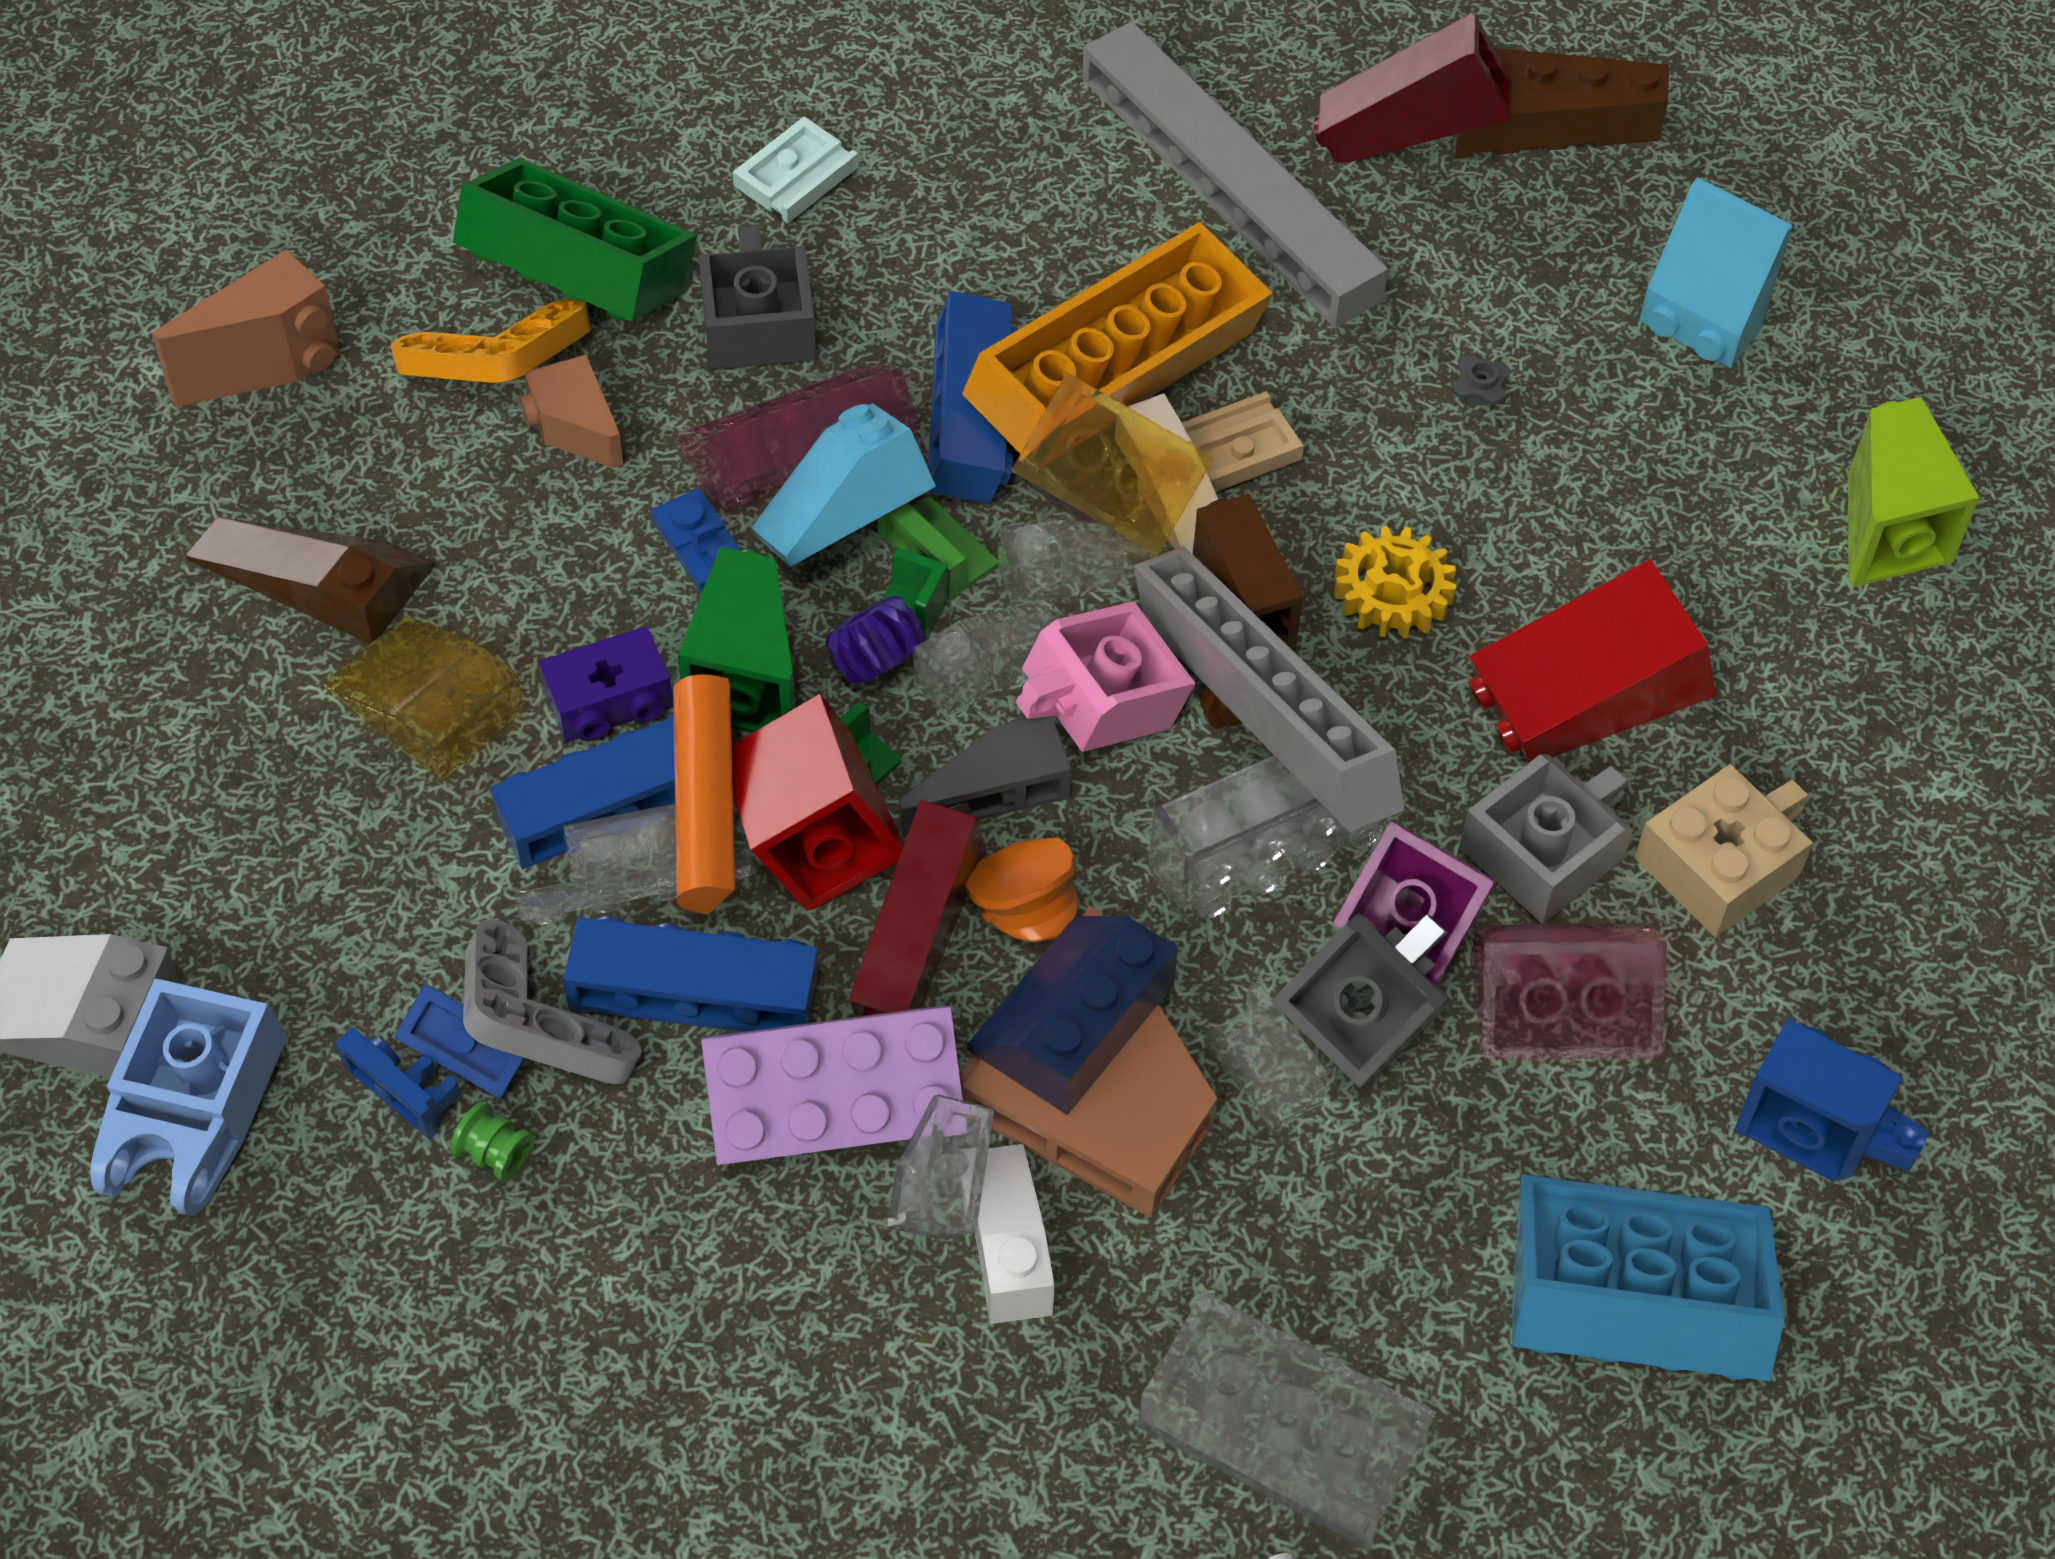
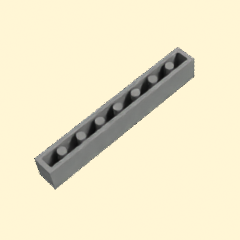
M1131 21L1084 46L1082 80L1334 328L1384 301L1388 268L1382 258L1365 247L1352 234L1349 226L1344 221L1336 219L1319 202L1312 190L1304 188L1287 171L1280 159L1272 157L1254 139V136L1246 127L1240 126L1223 110L1222 105L1214 96H1209L1196 84L1189 72L1184 67L1178 66L1167 56L1153 37L1147 36Z
M1185 546L1133 565L1142 612L1167 646L1350 833L1361 828L1374 826L1385 818L1405 811L1396 750Z

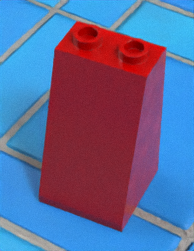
M1651 559L1469 655L1475 677L1468 680V685L1474 698L1483 711L1493 707L1501 720L1494 724L1503 745L1510 754L1520 750L1527 763H1530L1540 754H1548L1551 757H1555L1716 697L1708 644Z

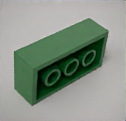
M518 158L462 184L453 243L471 250L472 254L480 260L498 262L516 270L517 275L523 279L541 281L561 290V294L568 299L586 301L606 310V314L611 318L631 322L686 292L697 240V234L522 158Z

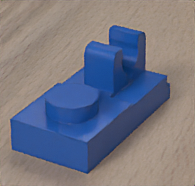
M699 488L650 510L651 521L700 593L703 591L720 546L741 551Z
M424 984L394 1038L421 1054L429 1056L435 1062L497 1098H503L526 1058L488 1047L476 1041L468 1034L463 1024L464 1004L434 986Z
M351 1027L334 1043L343 1066L349 1073L429 1140L439 1132L437 1128L441 1123L439 1116L460 1095V1089L455 1077L450 1075L440 1085L436 1087L428 1086L425 1089L426 1082L437 1072L432 1058L429 1056L421 1057L403 1073L397 1068L401 1063L399 1056L384 1040L375 1036L369 1041L354 1027Z

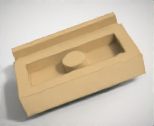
M1267 391L1182 422L1215 492L1300 461L1303 457L1304 445L1279 408L1274 409L1270 403V395Z

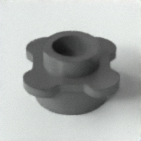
M1472 355L1459 359L1457 368L1460 371V376L1452 385V391L1457 397L1463 398L1475 405H1494L1503 401L1505 391L1502 389L1503 381L1507 380L1510 376V369L1505 363L1500 361L1493 363L1490 360L1477 359Z

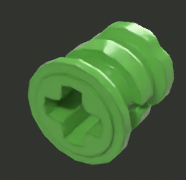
M485 1101L479 1102L465 1114L458 1124L452 1137L450 1152L456 1158H464L470 1154L474 1165L482 1170L493 1168L494 1176L502 1182H506L513 1178L528 1159L534 1146L535 1136L526 1129L515 1131L514 1123L503 1115L496 1116L495 1118L492 1117V1106Z

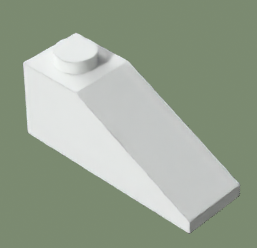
M1018 1144L962 1152L990 1324L1052 1316L1055 1285L1045 1228L1024 1145Z

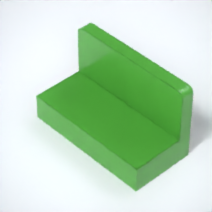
M925 497L913 506L907 502L878 518V533L895 549L902 548L948 564L949 600L998 567L997 558L931 497Z

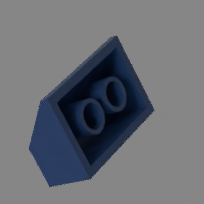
M1075 916L967 1043V1050L1068 1115L1174 986L1178 947L1128 916Z

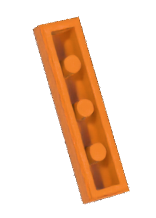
M693 675L679 680L673 687L677 903L685 910L708 915L735 890L729 679L723 677Z

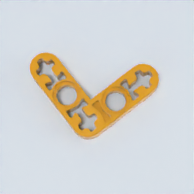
M563 299L541 307L495 337L418 332L396 339L391 343V350L396 371L402 375L499 383L525 375L591 331V322L585 301Z

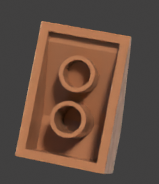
M287 250L282 251L152 332L170 398L177 407L298 382L312 372L324 371L331 365L334 358L341 354L326 286Z

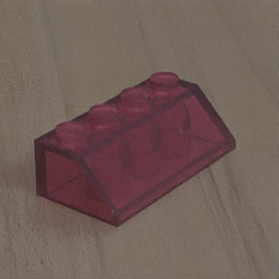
M868 363L677 432L673 436L708 500L718 503L725 502L726 507L731 508L755 500L758 497L756 489L775 483L777 489H781L824 429L837 423L839 416L853 406L860 404L870 405L873 403L906 425L912 432L921 428L901 367Z

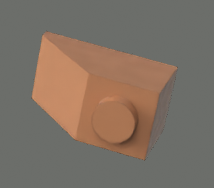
M587 355L533 369L524 375L527 395L519 397L521 410L528 428L538 426L545 444L612 468L624 465L620 433Z

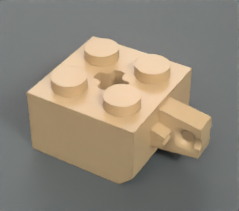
M1729 764L1647 821L1644 825L1634 858L1716 938L1790 885L1801 874L1813 842L1792 821L1802 814L1805 808L1804 802L1807 801L1809 795L1797 783L1790 780L1764 796L1738 770Z

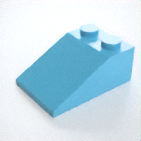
M1697 177L1690 187L1648 285L1639 321L1647 324L1655 334L1661 337H1672L1693 348L1701 358L1707 361H1718L1732 368L1762 329L1793 225Z
M875 404L853 406L839 416L837 423L824 429L751 527L756 537L790 567L936 487L911 429Z

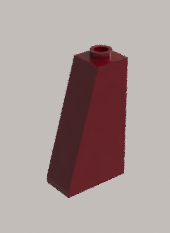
M1468 15L1320 94L1319 117L1314 119L1315 136L1322 148L1327 147L1335 162L1348 163L1511 120L1512 80L1477 15Z
M923 800L919 801L848 999L855 1014L868 1016L921 1009L968 897L965 892V884L979 861L984 859L987 852L976 816Z

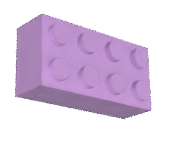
M950 1006L928 1007L701 1038L717 1165L967 1131Z

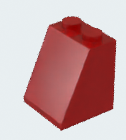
M821 694L732 744L733 795L750 850L806 911L818 908L898 862L904 841L848 726Z

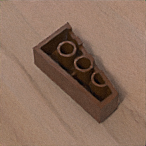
M1494 48L1512 80L1511 120L1456 134L1455 158L1473 157V153L1496 151L1497 155L1518 153V149L1547 147L1548 151L1567 149L1568 145L1592 143L1596 147L1659 141L1668 105L1669 64Z

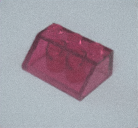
M1652 923L1473 925L1472 980L1481 1060L1662 1059L1667 941Z

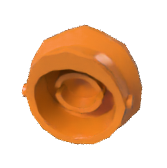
M1059 837L1015 842L980 860L965 884V892L974 904L985 910L981 913L985 923L993 924L1003 933L1015 939L1030 942L1057 938L1063 928L1076 916L1078 910L1077 891L1073 881L1077 879L1074 853L1070 846Z

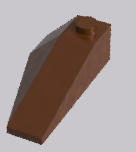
M217 517L185 555L186 559L371 645L376 643L435 567L433 561L388 541Z

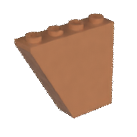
M1089 906L1083 916H1102L1100 911ZM1159 1004L1068 1115L977 1056L970 1059L960 1076L965 1115L1013 1142L1023 1144L1024 1148L1150 1218H1153L1213 1127L1215 1120L1217 1096Z

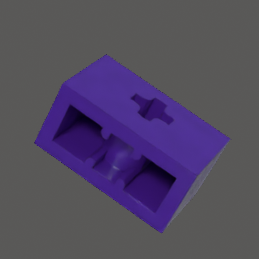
M647 626L538 661L543 692L565 743L577 739L583 741L596 740L604 736L610 728L632 721L647 723L660 717L665 710L673 708L670 676Z

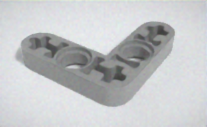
M490 919L478 923L465 951L463 1024L468 1034L479 1043L488 1047L610 1084L626 1082L641 1056L642 1050L638 1041L628 1032L618 1027L527 999L526 938L515 927L503 921Z

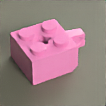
M1133 601L1056 619L1040 631L1022 667V670L1029 679L1023 685L1022 694L1017 697L1015 703L1027 719L1056 716L1081 752L1171 729L1196 683Z

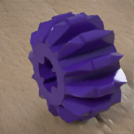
M890 596L885 600H879L875 604L865 607L859 613L850 616L848 620L836 626L835 630L828 634L825 644L830 652V658L839 673H843L850 684H861L864 681L872 680L882 673H886L892 667L901 664L907 657L915 654L916 650L922 646L925 636L920 628L921 623L911 607H908L901 597Z

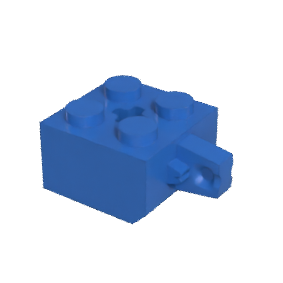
M1789 1018L1757 1072L1734 1128V1131L1830 1181L1852 1177L1864 1155L1910 1171L1929 1134V1131L1890 1106L1903 1076L1889 1070L1880 1060L1867 1055H1859L1832 1041L1821 1030L1810 1026H1802Z

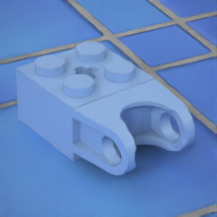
M154 979L106 1087L110 1092V1096L91 1161V1182L96 1193L108 1197L118 1196L124 1185L133 1178L142 1166L154 1160L173 1159L170 1204L175 1207L179 1214L187 1216L197 1215L204 1209L244 1142L288 1037L268 1004Z

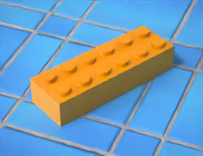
M1198 222L980 352L962 395L1035 469H1038L1114 421L1116 410L1149 399L1252 334L1273 292L1201 222Z

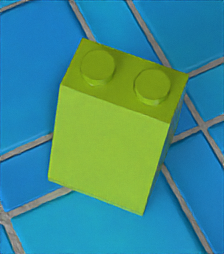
M1922 397L1901 402L1889 401L1870 410L1848 473L1849 580L1853 587L1954 562L1979 500V495Z

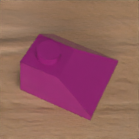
M1390 820L1332 925L1341 929L1359 913L1371 921L1385 936L1394 927H1397L1406 936L1429 914L1448 932L1427 955L1436 965L1427 977L1438 985L1497 881L1396 821Z

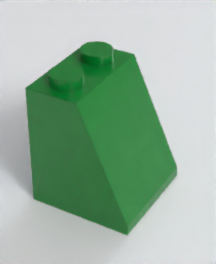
M720 546L677 654L680 680L693 675H713L729 679L731 729L748 733L757 731L796 708L793 667L775 558L763 556L752 550L740 551Z

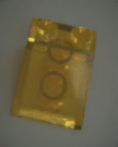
M1067 372L1011 471L1154 554L1159 555L1215 455Z
M406 615L322 684L323 689L441 783L525 712L518 674L479 644Z

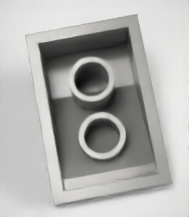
M113 934L10 938L0 959V1052L111 1078L154 979L178 984L181 982L169 948Z

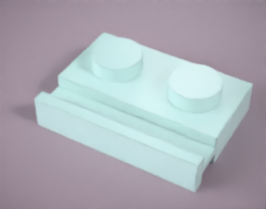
M803 117L733 171L734 187L768 211L776 210L782 215V220L788 224L859 168L858 153L853 149L850 152L846 151L841 147L840 140L806 117Z

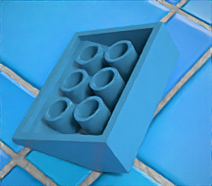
M1521 1174L1512 1297L1513 1347L1527 1348L1544 1354L1556 1352L1593 1357L1604 1362L1622 1361L1658 1366L1669 1371L1688 1370L1723 1375L1735 1380L1747 1378L1770 1382L1785 1321L1770 1207Z

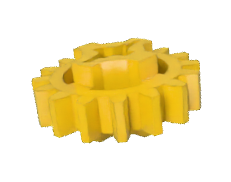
M1382 526L1380 538L1376 539L1364 531L1360 533L1359 545L1347 543L1344 546L1343 559H1337L1334 576L1336 580L1334 597L1344 599L1342 607L1344 616L1355 613L1359 614L1358 628L1363 630L1371 623L1379 625V637L1385 638L1390 628H1397L1403 639L1408 638L1410 627L1414 625L1422 632L1427 633L1430 631L1432 618L1443 621L1446 617L1448 605L1453 603L1456 584H1454L1456 567L1446 564L1448 551L1445 548L1431 551L1432 537L1425 535L1419 541L1411 539V528L1408 527L1402 530L1400 536H1392L1388 526ZM1366 569L1365 580L1360 582L1359 574ZM1429 582L1431 590L1425 596L1422 591L1425 584Z

